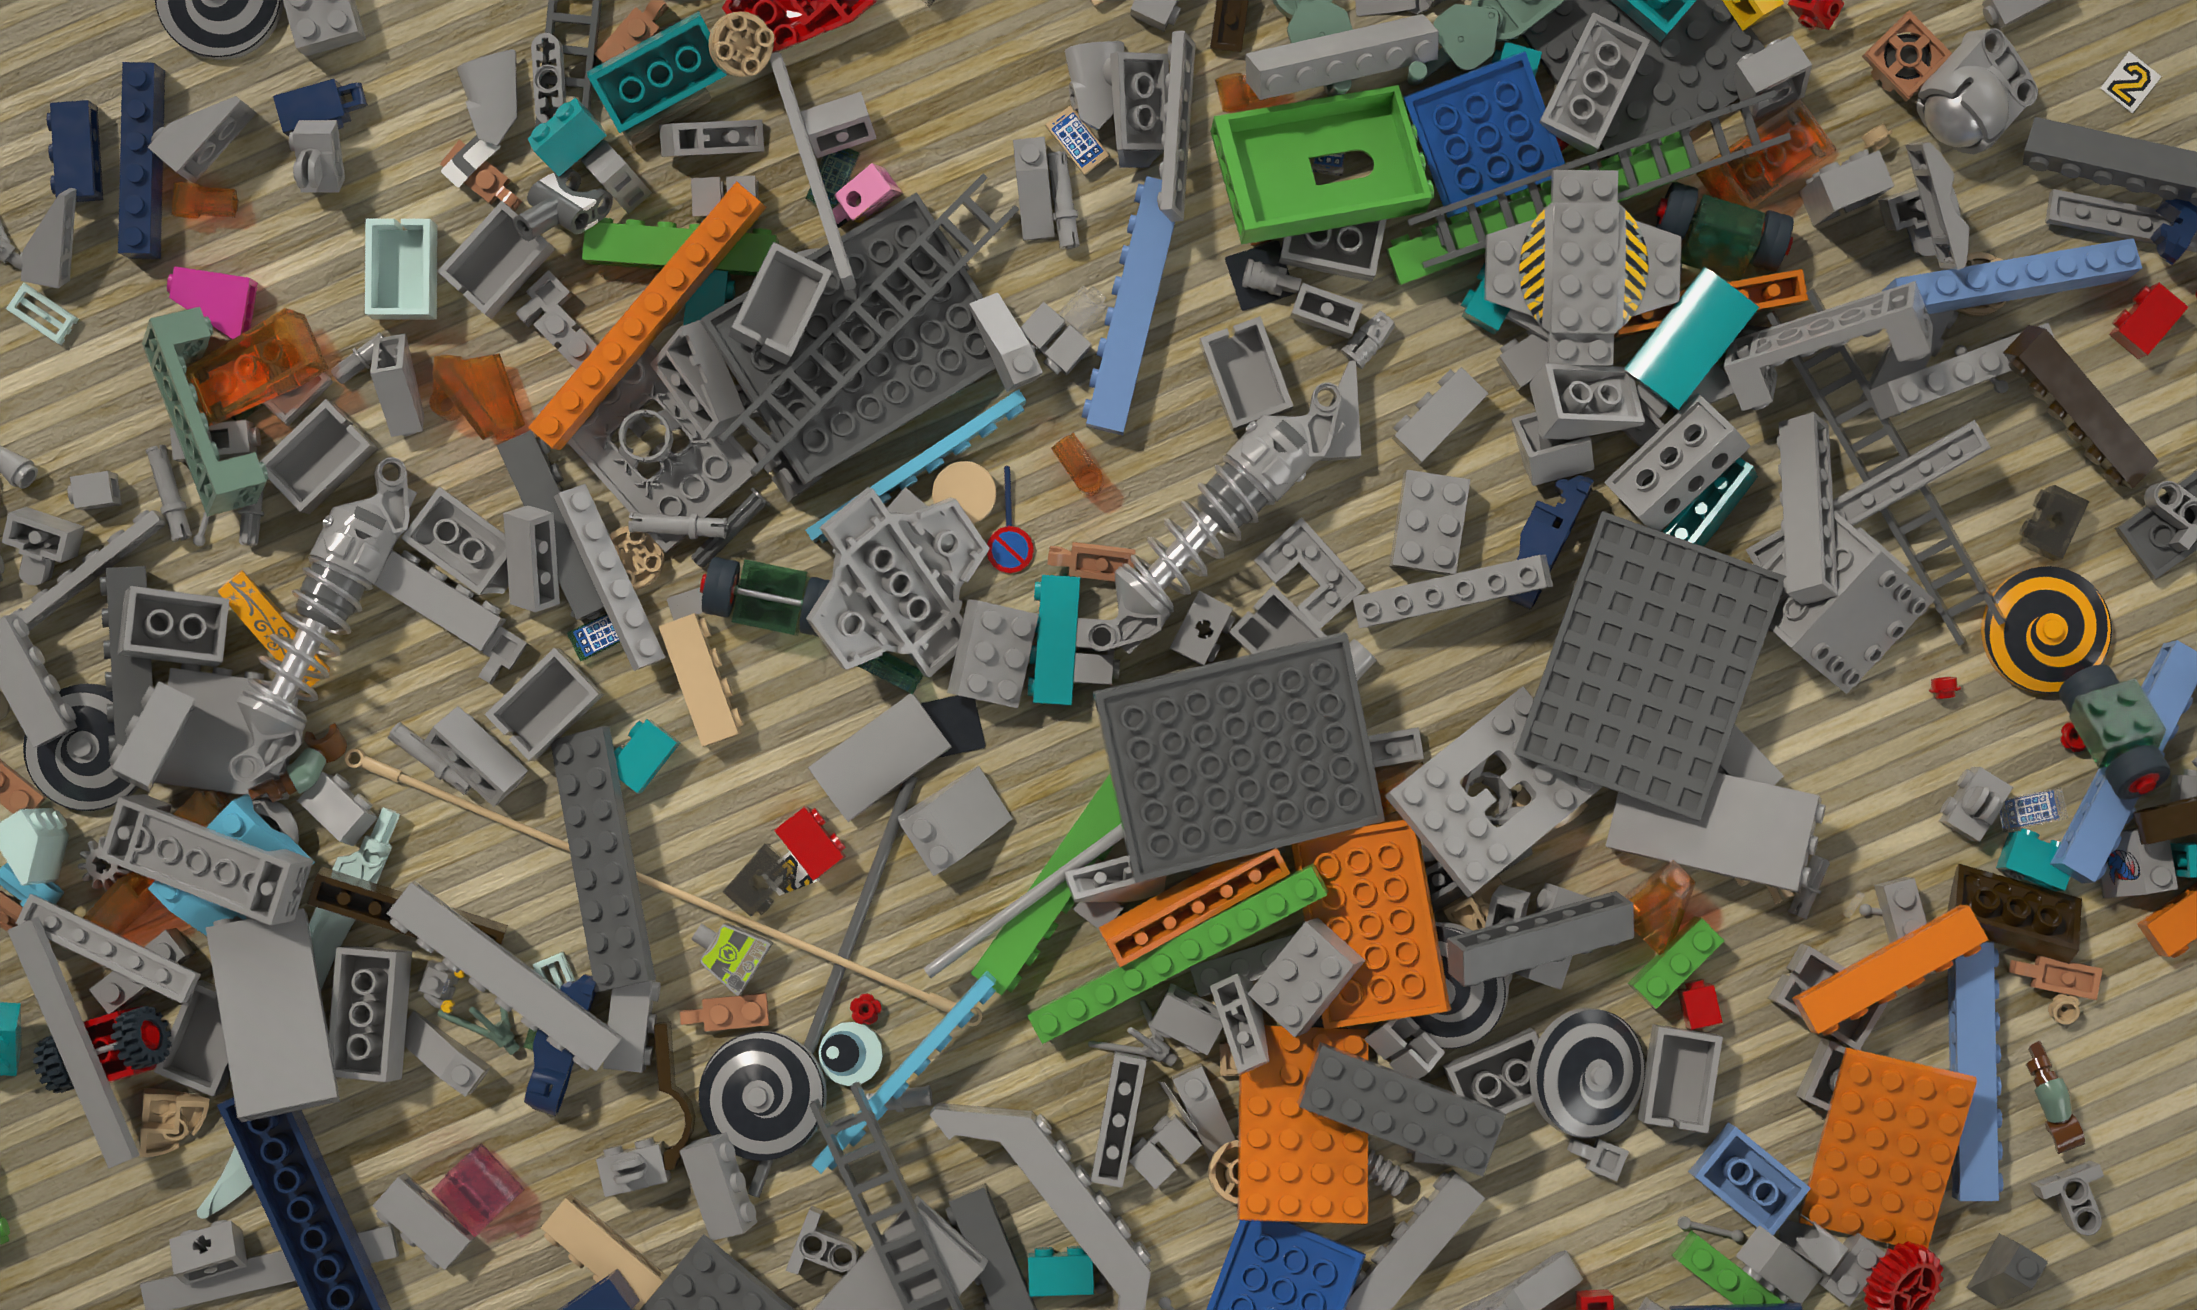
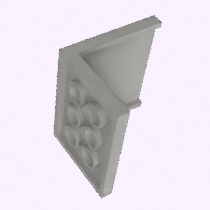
M1834 511L1838 596L1801 605L1789 596L1783 587L1769 628L1796 653L1847 694L1861 681V678L1872 666L1882 659L1886 651L1905 634L1906 630L1915 620L1926 612L1935 599L1871 541ZM1785 543L1762 568L1786 576V564L1782 556Z

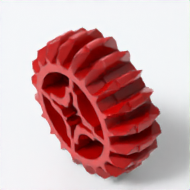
M1906 1241L1904 1244L1897 1243L1894 1250L1888 1248L1883 1258L1878 1257L1879 1262L1875 1267H1871L1873 1272L1871 1276L1866 1278L1868 1285L1863 1289L1866 1294L1864 1302L1868 1305L1867 1310H1929V1305L1932 1302H1936L1934 1299L1936 1293L1941 1291L1939 1284L1944 1279L1941 1275L1943 1267L1940 1265V1259L1924 1245Z

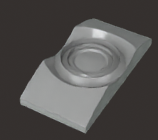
M1930 142L1907 144L1905 146L1940 268L1954 270L1965 268L1968 255L1969 226L1961 218L1959 203L1952 187L1954 172L1941 153Z

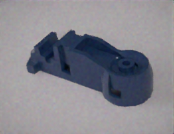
M2163 199L2155 212L2171 223L2170 225L2163 223L2150 238L2156 244L2157 251L2162 259L2173 265L2187 250L2197 231V206L2185 200Z
M1579 475L1569 481L1566 479L1558 480L1555 485V491L1561 494V502L1564 504L1558 502L1556 507L1537 500L1520 534V550L1516 560L1546 555L1549 571L1551 572L1592 491L1593 479ZM1556 521L1562 523L1559 530L1553 527ZM1543 589L1507 596V598L1520 606L1532 610Z
M584 974L576 981L571 980L561 985L560 990L563 993L567 994L588 1012L591 1011L597 993L595 992L596 982L591 975ZM538 1028L533 1042L534 1069L526 1089L524 1103L536 1111L556 1117L569 1084L574 1065L572 1059L575 1055L566 1048L563 1051L556 1049L546 1040L549 1035Z

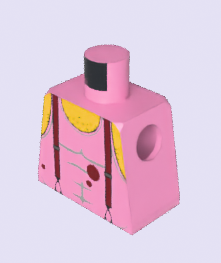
M873 163L870 164L834 195L840 203L832 209L838 229L850 219L859 223L865 222L903 194L884 167ZM861 196V203L857 206L856 200Z

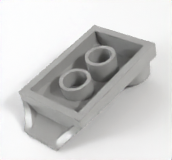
M1110 53V57L1104 63L1103 73L1107 83L1112 86L1119 168H1149L1152 162L1164 153L1162 134L1166 132L1164 105L1168 103V90L1166 87V75L1169 73L1168 54Z
M438 487L401 539L478 595L488 593L503 594L509 587L505 534L443 488Z

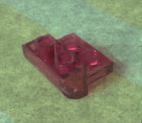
M481 1143L458 1162L431 1191L461 1224L476 1237L525 1189Z

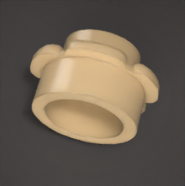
M1883 123L1873 128L1861 137L1866 144L1864 148L1868 149L1871 147L1874 152L1890 142L1888 135L1892 133V130L1888 131Z
M2058 994L2048 1006L2049 1015L2054 1017L2056 1022L2071 1024L2079 1017L2080 1008L2078 1006L2080 1002L2074 995ZM2063 1006H2067L2066 1010H2062L2061 1008Z

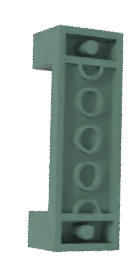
M196 307L150 318L142 345L208 517L256 504L267 482L266 480H268V472L264 462H259L256 452L219 461L220 455L215 442L210 443L207 435L209 426L204 413H199L196 406L198 401L196 389L192 383L188 384L185 376L187 372L186 364L203 359L210 337L213 335V328L209 317H204L201 308Z

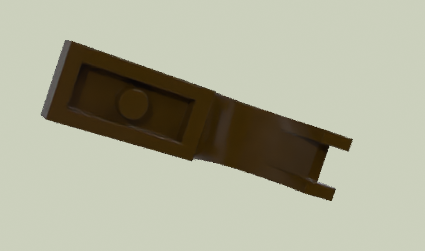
M1249 0L1216 1L1210 49L1242 52Z
M658 1022L654 1025L659 1091L670 1094L677 1100L685 1117V1128L681 1139L676 1145L664 1152L665 1170H672L677 1166L681 1158L680 1150L687 1146L694 1132L696 1115L692 1101L681 1088L676 1086L671 1022Z

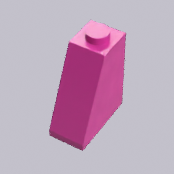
M174 266L173 274H170L167 280V292L170 293L169 298L187 310L200 307L203 316L209 317L213 327L233 340L248 345L258 282L248 277Z

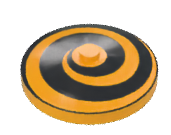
M2053 566L2035 567L2018 572L2006 579L1992 594L2006 618L2005 623L2001 625L1997 623L1986 604L1981 623V636L1985 653L1999 675L2022 690L2040 694L2059 693L2061 685L2069 677L2090 666L2102 665L2108 654L2112 638V623L2108 607L2093 584L2071 570Z

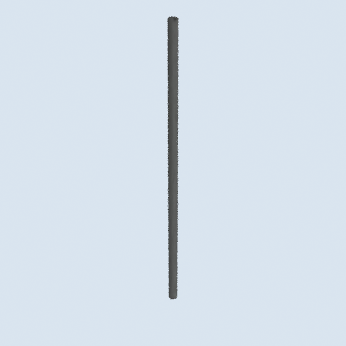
M912 776L903 782L838 953V956L850 960L900 827L898 816L906 812L918 780L917 777ZM834 963L804 1046L813 1055L846 970L845 967ZM774 1159L759 1162L748 1191L749 1195L760 1198Z

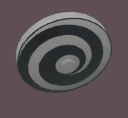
M155 0L158 17L169 36L192 54L213 60L235 59L247 55L260 47L276 29L284 6L283 0Z
M77 684L63 688L59 691V694L64 703L69 704L73 709L77 728L45 745L35 748L32 747L25 734L23 754L27 771L41 793L60 806L77 811H98L114 807L119 797L132 796L140 787L113 775V766L110 765L109 736L115 735L114 723H108L107 704H113V691H106V685Z
M1435 922L1451 1010L1411 1017L1420 1028L1409 1037L1414 1039L1426 1032L1442 1049H1457L1480 1041L1496 1026L1503 1015L1508 1000V977L1492 978L1482 981L1476 986L1462 985L1448 973L1447 938L1473 930L1453 923Z
M1594 1008L1575 1009L1554 1020L1538 1040L1530 1065L1531 1093L1542 1117L1556 1130L1580 1138L1600 1137L1621 1126L1638 1104L1645 1080L1644 1053L1633 1029L1619 1016Z
M750 1032L726 1042L708 1061L699 1085L700 1112L711 1136L727 1132L729 1141L735 1148V1155L749 1160L766 1161L778 1159L800 1149L811 1139L819 1127L809 1104L819 1099L824 1112L826 1108V1083L816 1058L803 1044L790 1036L777 1032Z

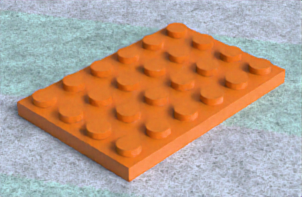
M1398 820L1368 825L1291 844L1296 872L1314 863L1329 891L1323 898L1303 907L1305 922L1319 918L1366 960L1322 1013L1324 1029L1450 1011L1421 841L1406 821Z
M1264 1025L1269 1062L1244 1074H1239L1237 1220L1368 1224V1133L1303 1109L1297 1103L1319 1043L1322 1042L1368 1060V1043L1364 1040L1368 1036V1030L1311 1027L1307 1033L1294 1037L1283 1026Z
M1846 1047L1807 1184L1811 1189L1804 1196L1799 1214V1223L1814 1226L1801 1216L1803 1215L1824 1229L1854 1236L1859 1233L1865 1238L1894 1245L1897 1243L1904 1244L1906 1241L1919 1245L1922 1244L1928 1248L1977 1084L1976 1077Z

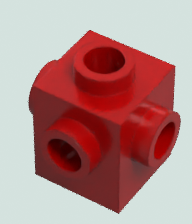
M1789 0L1787 5L1799 17L1798 22L1802 26L1814 30L1816 27L1829 30L1845 3L1842 0Z

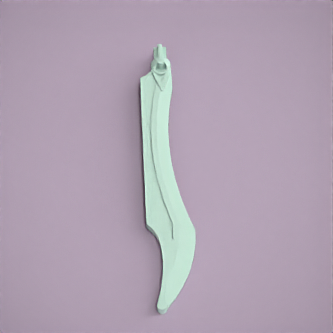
M383 807L371 836L364 837L360 850L352 855L337 857L332 870L377 884L392 849L389 840L400 814ZM316 907L309 927L320 989H322L335 959L336 947H341L356 919ZM234 1146L221 1177L197 1209V1216L199 1218H207L226 1207L252 1185L236 1146Z

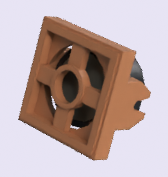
M1909 10L1862 55V58L1873 68L1871 71L1874 80H1880L1883 83L1882 88L1891 92L1894 89L1905 101H1908L1952 53ZM1905 32H1909V33H1910V34L1897 35V34H1899V33H1905ZM1929 53H1931L1932 58H1931L1930 66L1928 67V65H1929V60H1930V55H1929Z

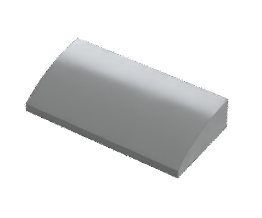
M1593 12L1539 123L1555 136L1587 155L1595 154L1650 40Z
M911 692L813 763L808 769L847 822H850L952 748V746L916 696Z

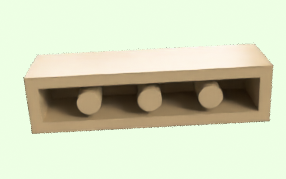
M693 613L658 626L702 747H707L742 734L739 727L744 726V722L739 709H733L729 697L733 696V692L728 679H722L718 667L722 666V662L717 649L710 648L707 637L711 636V631L706 619H700L698 614Z
M571 1194L563 1200L541 1226V1229L545 1231L544 1237L556 1247L561 1245L570 1253L568 1257L574 1264L580 1268L586 1266L594 1273L592 1277L596 1282H599L618 1269L640 1300L634 1307L636 1310H640L668 1277Z

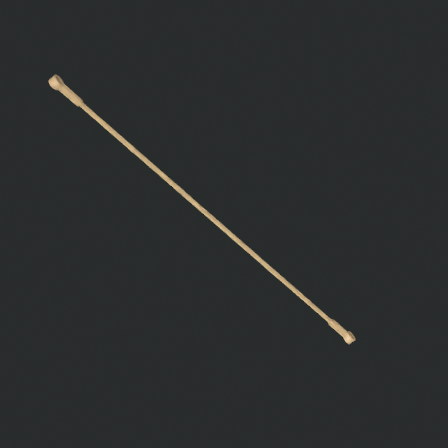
M350 749L345 754V762L349 767H361L394 782L401 781L570 852L569 844L565 841L402 774L401 770L366 756L365 752L360 749ZM355 752L361 757L358 764H353L351 761V756ZM636 871L637 880L920 998L927 1001L926 1004L949 1013L957 1004L940 995L921 991ZM974 1006L971 1010L978 1013L979 1019L976 1022L969 1021L967 1023L968 1026L978 1025L983 1017L982 1011Z

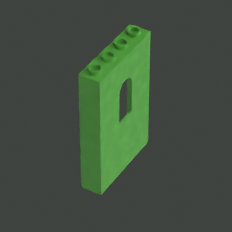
M1399 85L1214 116L1210 132L1241 245L1427 212L1430 201L1434 198V188L1431 180L1426 179L1424 172L1426 169L1425 157L1422 152H1418L1416 145L1418 139L1417 130L1414 124H1410L1408 118L1409 110L1404 99L1405 96L1402 97ZM1352 151H1362L1373 160L1374 169L1366 177L1317 186L1309 161L1311 158Z

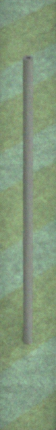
M1118 825L923 969L930 978L934 977L1066 880L1065 872L1086 866L1124 838L1122 825Z

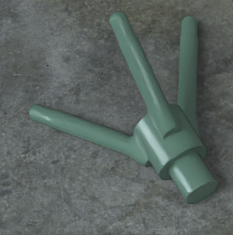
M470 1007L469 1012L487 1029L450 1013H445L442 1010L437 1013L439 1017L494 1041L499 1048L504 1047L510 1055L520 1048L513 1039L515 1035L510 1030L511 1024L508 1011L500 1007L501 1021L495 1025L475 1007Z

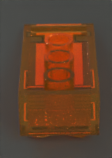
M1801 98L1756 128L1761 142L1790 133V140L1696 173L1731 224L1837 150ZM1748 134L1728 147L1730 153L1752 146ZM1719 153L1711 160L1721 157V154Z
M284 308L188 366L185 376L188 384L192 383L196 389L198 397L196 403L200 412L205 414L208 426H212L298 388L326 372L329 368L305 314Z

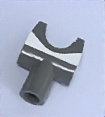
M572 168L566 170L561 176L554 172L537 181L530 188L527 200L532 207L514 217V226L519 235L528 242L558 224L574 234H580L606 217L611 210L613 197L608 191L601 188L587 192H577L581 184V176ZM571 177L570 183L566 186L568 178ZM603 199L602 205L598 208L600 201Z

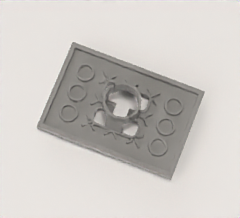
M650 345L567 443L629 512L690 516L693 513L698 514L699 517L707 518L754 477L750 471L757 462L732 435L722 445L717 441L721 434L705 440L702 438L650 365L658 355L657 350ZM653 400L657 401L664 409L658 412L641 410ZM548 401L541 409H539V411L541 412L550 401ZM641 416L658 417L660 424L666 427V442L657 445L652 452L654 455L651 457L635 456L632 454L633 449L628 448L626 443L628 428L638 438L651 428ZM620 428V447L618 449L612 442V435ZM682 429L689 437L690 443L680 453H673L670 450L673 443V431ZM639 461L644 463L659 461L661 463L659 472L650 479L644 478L637 470ZM648 533L665 553H668L687 536Z
M1523 686L1385 796L1467 897H1470L1603 787L1514 755L1534 700ZM1495 754L1499 756L1506 765L1507 770L1502 776L1483 772L1486 759L1490 755ZM1464 777L1463 782H1462V786H1461V785H1460V780ZM1480 782L1489 786L1499 799V814H1496L1495 817L1485 815V810L1497 801L1487 788L1477 796L1471 797L1468 795L1469 786ZM1517 784L1522 785L1531 796V802L1526 806L1511 807L1513 799L1510 789ZM1503 824L1501 827H1495V826H1494V825Z

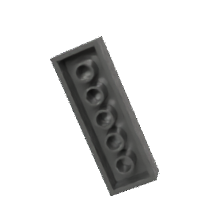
M1322 1042L1319 1043L1297 1101L1298 1106L1482 1177L1506 1117L1501 1110Z

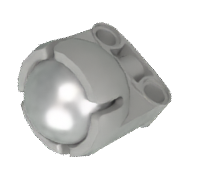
M1999 29L1969 31L1963 37L1960 46L1924 82L1918 94L1917 112L1923 124L1937 140L1952 146L1954 150L1961 153L1977 154L1991 148L2027 106L2035 103L2038 96V87L2013 45Z

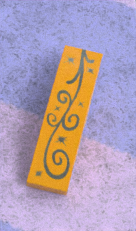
M241 570L219 588L217 592L222 598L229 599V606L273 657L276 660L283 661L288 650L273 642L269 635L278 634L294 639L297 630L290 622L282 618V611ZM315 654L313 659L330 672L329 666ZM312 665L308 668L310 671L321 673ZM304 676L302 682L312 687L320 679Z

